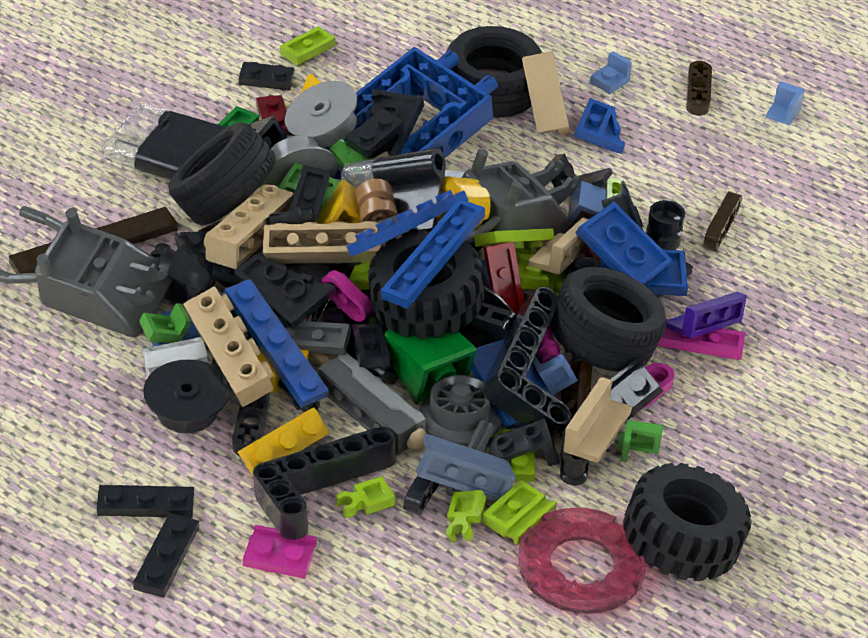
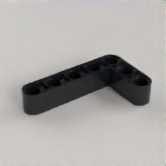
M540 287L522 304L484 383L483 394L490 403L522 425L545 419L553 438L570 422V410L563 402L525 377L558 306L556 294L547 287Z
M377 427L261 463L253 469L256 501L283 538L288 540L301 539L308 533L307 504L301 495L394 465L396 463L395 432L387 427Z

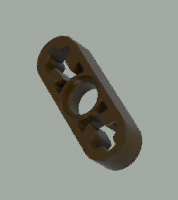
M693 61L690 63L688 70L686 110L690 114L697 116L707 114L711 102L712 66L705 61ZM693 87H702V88H704V89L701 90V89H696V88H693Z
M728 191L706 231L703 247L715 251L719 249L739 212L742 195Z

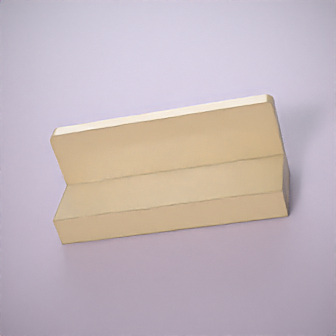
M553 51L523 57L522 62L537 133L541 134L557 130L558 135L568 134L569 124Z
M582 218L565 234L558 233L555 235L554 240H550L529 259L528 266L560 274L589 247L575 233L578 227L589 219Z
M600 377L566 427L565 453L593 462H599L631 414L632 407L630 405L610 399L612 380Z

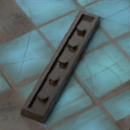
M165 206L95 229L123 238L132 244H137L177 231L178 223ZM51 243L9 255V264L16 274L35 273L36 266L38 265V255L45 254Z

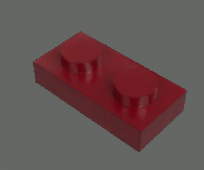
M282 95L256 97V107L260 120L274 116L286 136L292 135L285 124L287 110Z

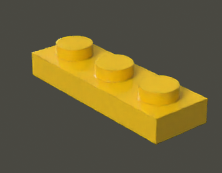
M313 407L244 447L238 453L253 476V469L257 465L299 452L330 432Z

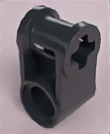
M563 429L560 478L568 485H581L587 480L589 460L564 452L566 429Z

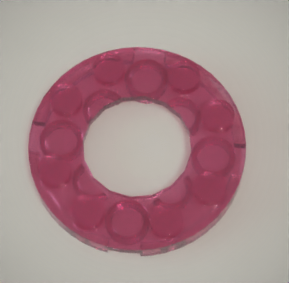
M579 507L559 509L543 515L537 525L533 528L529 526L523 534L518 553L520 574L525 584L537 597L561 610L584 614L610 611L631 600L643 584L647 564L645 563V558L642 556L638 557L633 551V544L629 545L624 528L616 522L615 516L603 511ZM567 541H591L603 547L610 554L614 564L613 570L606 575L605 579L599 582L598 580L591 584H580L576 580L571 582L566 579L563 573L553 568L551 554L559 545Z

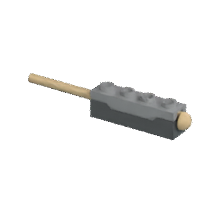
M309 353V356L321 365L318 367V376L329 390L327 397L366 430L377 427L392 429L396 435V455L409 448L419 450L425 446L423 437L426 433V418L423 414L404 401L400 394L387 387L379 377L374 376L366 368L359 367L358 360H355L347 353L346 355H339L338 358L335 357L334 359H331L326 354Z

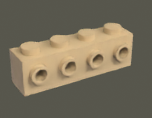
M264 184L211 231L207 232L204 238L206 260L237 269L263 246L264 225H270L269 214L290 211L295 193L279 189L275 185Z
M372 221L361 223L334 222L332 224H317L313 222L304 224L276 223L274 225H264L263 254L265 257L281 264L371 262L372 258L376 256L375 253L382 246H385V242L351 257L346 246L357 241L355 235L370 228L374 233L378 231L375 225L379 223Z
M214 286L183 303L190 319L221 372L229 382L242 408L274 390L270 381L274 374L266 360L261 363L258 360L257 355L261 353L252 338L246 340L243 333L247 332V329L239 316L233 318L230 311L234 310V307L226 293L220 296Z

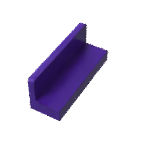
M737 291L686 307L685 315L667 320L666 328L688 338H693L740 323L743 319L747 295Z

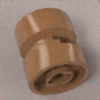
M372 179L362 183L357 188L355 193L361 222H375L397 215L392 186L387 181Z

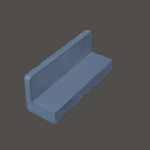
M427 433L423 437L426 451L416 469L418 477L461 491L482 490L487 497L486 499L495 502L510 490L515 480V475L507 460Z

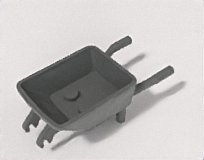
M478 149L472 168L466 170L462 178L477 179L480 181L481 187L487 189L490 196V214L488 220H483L481 226L473 230L467 237L466 241L468 243L475 242L474 235L493 231L553 228L555 236L558 233L565 234L573 227L572 222L559 205L579 187L581 178L577 175L574 177V180L568 177L563 185L550 190L545 189V186L563 170L564 163L561 160H558L557 165L554 161H551L546 169L530 174L514 161L484 166L488 157V151Z
M22 206L19 212L21 217L47 225L58 231L45 254L38 255V265L36 266L35 273L12 274L0 269V282L5 284L37 283L40 300L46 307L125 336H139L143 332L139 323L143 313H156L173 279L167 277L168 271L166 268L162 267L160 271L157 269L159 260L123 238L81 224L77 210L74 208L66 210L65 214L68 221L63 223L49 214Z

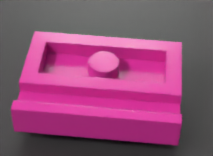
M255 524L253 535L250 537L243 556V566L305 579L317 546V537L305 535L301 539L288 540L283 538L275 528Z

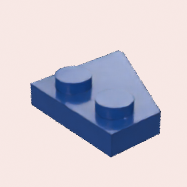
M589 98L574 137L622 154L625 147V142L621 141L619 136L621 128L616 120L615 108Z

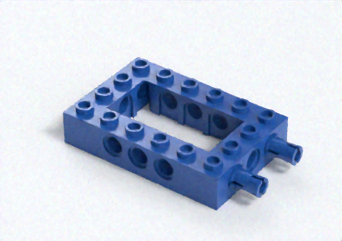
M414 46L356 92L357 105L354 110L356 125L353 131L371 117V107L373 106L372 89L423 97V100L441 112L431 120L423 122V126L408 138L401 154L439 148L446 158L493 119L492 98L489 93L497 89L498 84L494 77H490L487 74L477 84L473 85L450 70L459 64V58L455 52L452 53V50H448L438 60H435ZM330 146V147H325V149L331 151V150H330L331 146ZM339 164L334 179H345L359 185L369 180L365 171L351 180Z

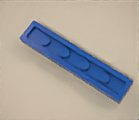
M451 190L435 196L437 200L435 203L430 199L416 205L417 212L415 213L412 209L396 215L398 220L396 222H393L391 218L375 225L378 231L374 233L370 228L356 234L357 241L346 246L350 256L352 257L370 250L449 211L459 198L469 201L465 191L453 194Z
M459 198L381 289V298L408 309L485 217V208Z
M251 279L226 288L224 294L226 293L233 305V311L241 318L247 331L299 406L303 408L326 398L329 390Z

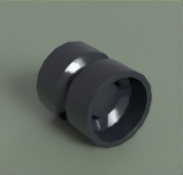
M668 200L657 201L650 206L646 234L661 249L676 250L680 246L685 219L684 208L680 204Z

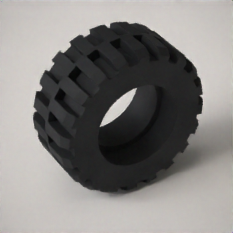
M426 229L418 230L417 233L412 234L406 232L398 239L394 237L389 240L387 246H382L375 253L376 256L372 258L368 271L372 308L378 320L382 324H386V327L395 333L400 331L402 336L410 338L413 335L417 336L418 339H426L427 336L440 338L445 333L453 334L459 331L460 326L465 327L481 309V304L484 301V288L480 256L466 240L432 279V281H440L442 283L426 287L408 309L383 300L381 298V289L430 232H427Z
M668 463L647 471V473L639 478L624 514L623 528L629 545L633 544V551L638 557L642 556L645 558V563L650 567L655 566L661 569L660 572L665 575H669V573L676 575L677 579L687 580L688 578H693L694 581H703L706 577L709 580L717 578L732 569L747 539L752 521L748 504H745L744 497L740 492L737 493L735 491V486L729 481H723L720 475L715 472L711 474L700 466L694 468L689 467V464L680 463L677 466H674L673 463Z

